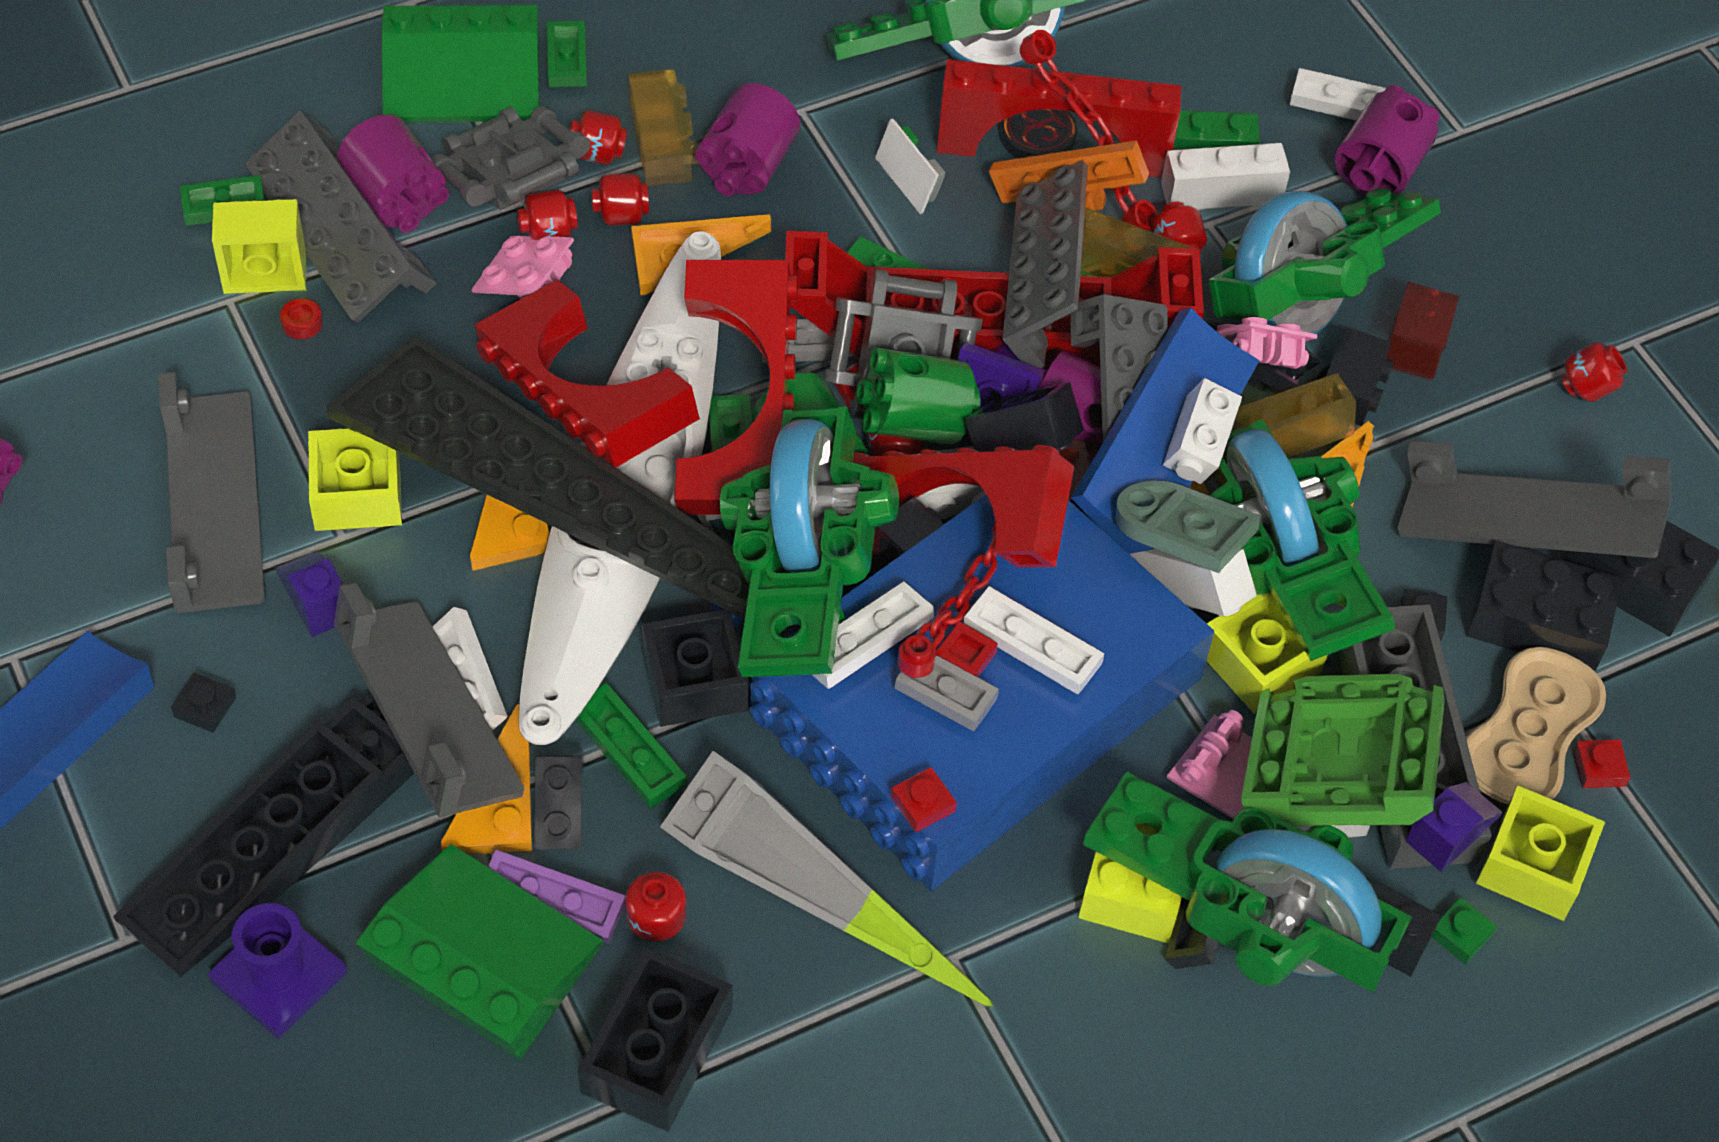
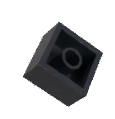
M1070 382L992 400L965 418L973 448L979 452H994L996 447H1010L1018 451L1032 450L1036 445L1050 446L1059 451L1072 446V439L1084 431Z
M722 609L642 624L643 657L660 727L748 711L749 681L747 677H742L738 669L740 647L731 612Z

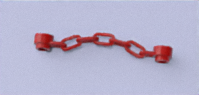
M1038 29L1025 36L1019 49L1022 59L1028 64L1035 65L1050 88L1068 102L1078 117L1085 122L1098 146L1115 144L1112 134L1100 114L1095 111L1076 85L1058 71L1052 60L1056 54V44L1051 34L1045 30ZM1047 62L1052 70L1049 74H1047L1042 65ZM1060 80L1071 91L1068 93L1064 92L1056 83ZM1078 98L1089 111L1086 114L1075 103ZM1096 120L1104 132V135L1101 137L1092 124ZM1129 185L1111 188L1115 193L1116 200L1124 211L1122 215L1124 228L1128 232L1138 235L1152 230V220L1158 214L1154 205L1148 200L1137 201ZM1127 195L1132 204L1127 206L1122 196Z
M996 522L992 527L994 538L986 554L978 555L967 570L964 577L966 585L959 596L947 599L938 610L937 617L933 622L925 623L916 635L908 637L900 645L898 667L905 675L921 678L933 671L936 648L944 638L948 625H955L962 620L970 609L969 601L975 591L984 588L998 566L996 560L997 553L995 552ZM983 561V565L985 567L990 566L982 581L979 582L978 577H972L980 562ZM953 603H955V610L959 612L954 618H952V612L949 610ZM928 629H930V637L934 639L933 642L924 636Z

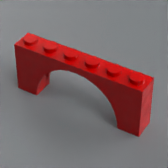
M947 59L937 153L975 157L977 147L983 136L994 125L1012 115L1038 109L1075 111L1065 99L1050 88L1038 69ZM1060 72L1076 85L1095 111L1103 118L1109 130L1115 134L1121 143L1138 142L1149 172L1148 177L1162 178L1167 151L1173 150L1180 116L1182 85ZM1060 80L1056 83L1064 92L1068 93L1071 91ZM1078 98L1075 103L1086 114L1089 111Z
M686 260L684 300L688 316L712 319L738 330L759 349L770 370V384L764 406L753 424L740 437L714 452L691 458H677L675 502L677 509L686 515H721L720 494L724 483L741 478L744 474L771 465L775 442L781 430L783 411H795L794 394H787L788 380H795L796 356L795 354H789V340H797V315H790V301H798V276H791L788 260Z
M558 279L474 324L479 341L476 342V348L482 360L486 364L492 363L496 366L507 382L513 381L520 387L528 400L534 399L538 402L550 419H558L572 438L579 437L586 443L589 451L597 458L601 456L615 468L700 419L692 386L669 367L636 381L606 386L571 383L549 372L552 361L558 352L570 340L588 329L579 296Z
M1036 445L1032 450L1020 451L1010 447H996L994 452H979L974 449L960 448L957 450V453L922 450L920 454L906 455L897 451H887L884 453V456H870L854 452L853 463L867 466L871 470L894 475L899 492V507L913 497L917 498L932 489L949 484H971L981 487L988 496L994 511L996 522L995 552L1017 568L1056 567L1074 466L1059 455L1057 449L1045 445Z

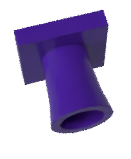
M965 342L958 356V360L969 363L980 393V408L992 400L1040 388L1044 369L1021 362L1006 343L989 351Z
M264 903L248 909L238 918L232 931L234 949L208 973V976L214 986L279 1039L347 973L345 963L301 928L300 921L292 910L280 904Z

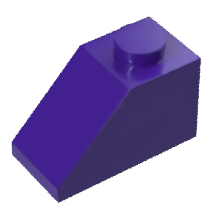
M315 551L276 567V572L311 637L335 628L334 619L339 586L344 584L330 559Z
M1465 782L1448 787L1434 800L1432 812L1413 824L1405 842L1442 872L1501 816L1502 812L1469 783Z

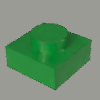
M1460 898L1440 919L1432 938L1466 965L1491 939L1498 927Z

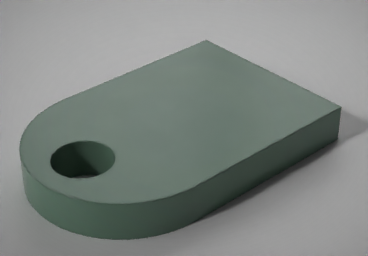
M1144 481L1125 488L1118 496L1115 514L1117 526L1129 538L1216 573H1220L1259 530L1261 515L1185 486L1166 481Z

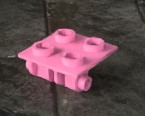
M510 236L503 243L502 248L490 265L484 269L482 276L471 289L472 293L518 295L519 299H522L557 279L560 281L562 275L572 264V252L569 250V247L574 242L573 237L547 236L540 240H533L530 236Z
M1258 317L1244 318L1240 325L1223 324L1217 326V332L1259 359L1260 363H1269L1270 365L1298 369L1300 366L1307 364L1309 354L1305 350V341L1317 339V334L1302 332L1299 325L1279 324L1270 326L1267 325V319Z
M1230 710L1228 713H1222L1219 717L1214 714L1167 775V779L1234 820L1236 815L1243 810L1241 796L1252 737L1242 732V723L1244 722L1242 715L1237 711Z

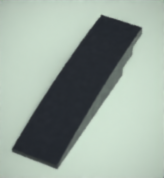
M371 692L361 701L352 697L325 724L319 720L314 722L113 916L114 920L177 975L182 977L232 936L236 921L245 911L259 904L272 903L309 871L414 774Z

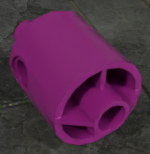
M750 83L736 87L697 148L694 157L701 164L705 173L714 181L715 189L722 195L733 196L735 193L754 195L763 192L800 132L801 120L798 112L784 95L773 88Z
M1397 85L1388 86L1385 91L1377 93L1367 103L1337 148L1335 156L1336 168L1344 182L1364 196H1367L1368 192L1380 188L1389 189L1390 193L1400 194L1406 188L1436 140L1438 134L1437 123L1440 119L1438 111L1434 107L1423 103L1419 98L1406 93L1404 89Z
M378 115L367 119L354 127L340 145L338 150L339 162L385 226L390 228L398 227L403 233L413 231L417 228L421 219L429 215L436 206L444 204L449 198L450 191L446 187L445 177L401 118L394 115Z
M1064 350L1059 353L1048 370L1041 368L1044 369V374L1039 389L1066 382L1071 383L1084 428L1083 432L1072 439V443L1074 446L1096 455L1103 443L1100 366Z

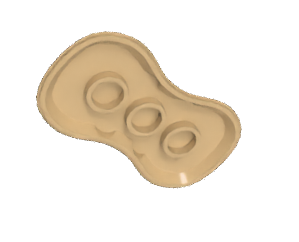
M1530 647L1512 657L1505 669L1503 694L1498 708L1489 719L1472 730L1466 737L1479 790L1482 793L1505 805L1509 804L1517 785L1550 799H1553L1559 793L1564 780L1565 756L1570 743L1578 733L1596 721L1606 704L1605 686L1593 669L1567 653L1548 647Z

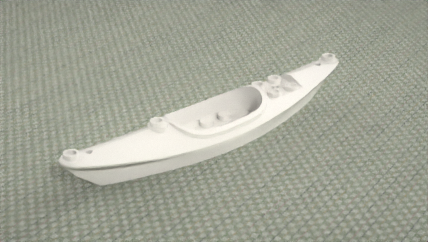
M703 231L695 232L687 237L675 254L639 319L607 385H616L636 381L669 367L692 386L700 419L616 467V469L675 508H677L675 502L677 458H691L702 455L717 354L719 321L702 317H689L684 300L686 260H721L720 244L713 235ZM581 441L580 445L588 449L586 443ZM553 526L550 531L536 591L520 692V733L526 741L535 745H546L557 741L583 711L627 643L660 581L659 577L591 544L582 542Z

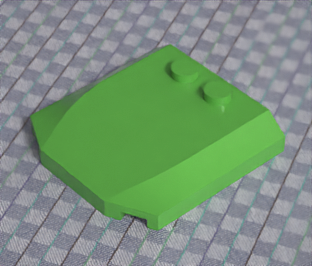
M1400 674L1307 676L1294 680L1295 689L1271 696L1270 689L1260 692L1241 796L1243 810L1246 808H1258L1293 826L1412 825L1433 811L1445 703L1443 687L1434 685L1433 692L1413 686L1412 678Z

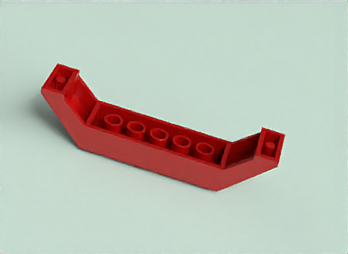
M786 230L785 260L789 262L791 276H798V301H790V306L833 339H835L839 311L835 310L837 297L869 302L871 275L874 269L887 271L890 276L941 283L943 279L956 281L957 296L954 314L983 319L981 332L977 331L975 346L992 351L997 346L1005 344L1003 331L1009 273L867 267L829 241L828 232ZM1158 247L1156 255L1113 277L1080 276L1079 302L1105 294L1164 304L1167 306L1168 330L1179 311L1192 308L1203 319L1204 307L1200 249ZM886 292L884 304L938 312L939 300ZM855 314L849 351L860 359L866 315ZM1070 314L1042 327L1048 339L1045 367L1043 368L1049 369L1059 353L1064 350L1100 366V343L1086 348L1071 346ZM955 328L950 359H956L960 329Z

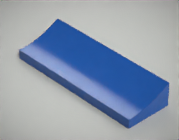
M1192 308L1181 310L1177 314L1071 497L1095 524L1128 554L1153 550L1155 548L1129 538L1117 526L1115 514L1117 499L1120 493L1125 488L1144 481H1166L1187 488L1193 482L1181 478L1175 471L1163 466L1186 396L1204 378L1241 395L1260 361L1220 335Z
M86 631L0 708V830L155 688L147 663L118 651L89 631Z

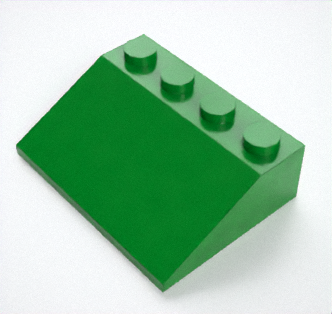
M538 5L383 6V115H394L403 119L404 122H487L498 117L499 111L511 106L515 109L519 118L525 121L531 118L533 111L539 107L540 34Z
M452 844L384 904L356 942V945L368 962L519 1061L604 944L603 940Z

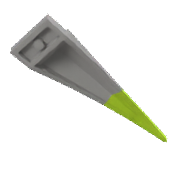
M712 751L660 827L702 857L836 926L984 1006H993L991 999L757 780L750 777L720 754Z

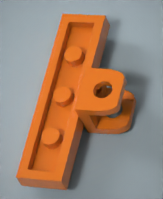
M1137 141L994 162L989 170L1003 204L1016 202L1017 194L1028 184L1039 183L1052 176L1060 167L1073 165L1083 160L1088 166L1084 229L1094 227L1097 221L1096 210H1102L1106 204L1104 189L1142 184L1146 182L1149 176Z

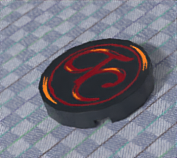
M1038 109L1026 111L1002 120L1000 125L1001 143L1010 154L1018 159L1071 151L1077 136L1076 120L1069 111Z

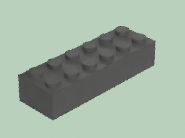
M1431 605L1388 607L1394 617L1395 630L1339 650L1338 655L1343 675L1400 674L1412 678L1413 686L1433 692L1434 685L1443 687L1445 703L1434 800L1448 787L1465 782L1469 783L1480 793ZM1413 824L1379 825L1390 869L1433 866L1405 842ZM1490 827L1450 865L1479 863L1492 837Z

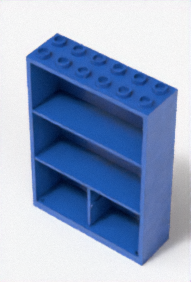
M984 495L843 596L840 608L844 613L845 620L902 582H905L933 606L934 619L929 621L933 622L937 617L938 610L950 597L959 596L966 585L964 577L967 570L978 555L986 554L994 538L992 527L995 524V516L988 496ZM1069 500L1056 567L1017 568L997 554L998 566L984 588L975 591L969 604L971 609L990 586L1103 652L1102 665L1079 695L997 647L996 655L978 678L998 688V698L975 732L895 689L896 678L901 672L898 667L899 647L908 637L916 635L919 629L830 689H827L813 675L751 677L750 713L754 721L763 729L769 728L779 738L783 750L793 759L798 757L809 768L810 775L817 785L823 789L829 788L839 799L840 805L846 814L852 819L858 818L870 830V834L876 844L883 850L889 849L901 861L906 874L916 882L921 881L930 891L934 890L1202 678L1215 631ZM981 561L972 577L977 576L979 582H981L990 566L985 567L983 561ZM953 603L949 607V610L952 612V618L959 613L955 610V603ZM957 624L948 625L947 629L945 630L944 638L936 648V651L942 645V643L945 641V639L948 637V635L952 632V630L955 628ZM800 628L786 638H790L796 635L800 631ZM928 629L924 636L933 642L934 639L930 637V629ZM932 767L956 800V812L915 832L891 799V788Z

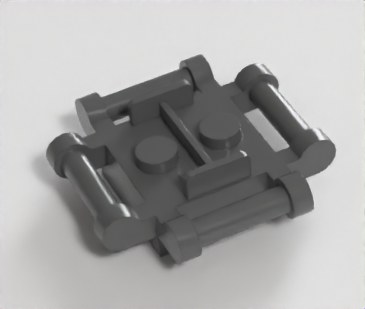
M510 106L499 111V116L459 135L451 133L443 137L441 141L446 154H436L431 160L440 169L445 179L461 192L462 199L469 205L476 207L489 201L501 211L524 200L530 193L541 192L578 174L579 166L576 160L587 154L590 148V141L578 131L573 132L558 121L556 114L547 106L536 108L531 118L525 121L521 120L515 109ZM549 132L563 144L556 147L544 138L542 134Z
M874 269L870 280L869 302L837 297L835 310L839 311L832 358L830 368L825 369L824 379L830 383L855 386L850 407L851 418L863 420V405L856 402V390L860 379H867L870 369V356L875 347L950 359L955 328L960 329L955 360H958L960 349L965 342L975 345L977 331L981 332L983 319L954 314L957 296L956 281L943 279L941 283L917 280L890 276L885 270ZM886 292L938 299V312L884 304ZM855 314L866 315L858 372L846 370Z

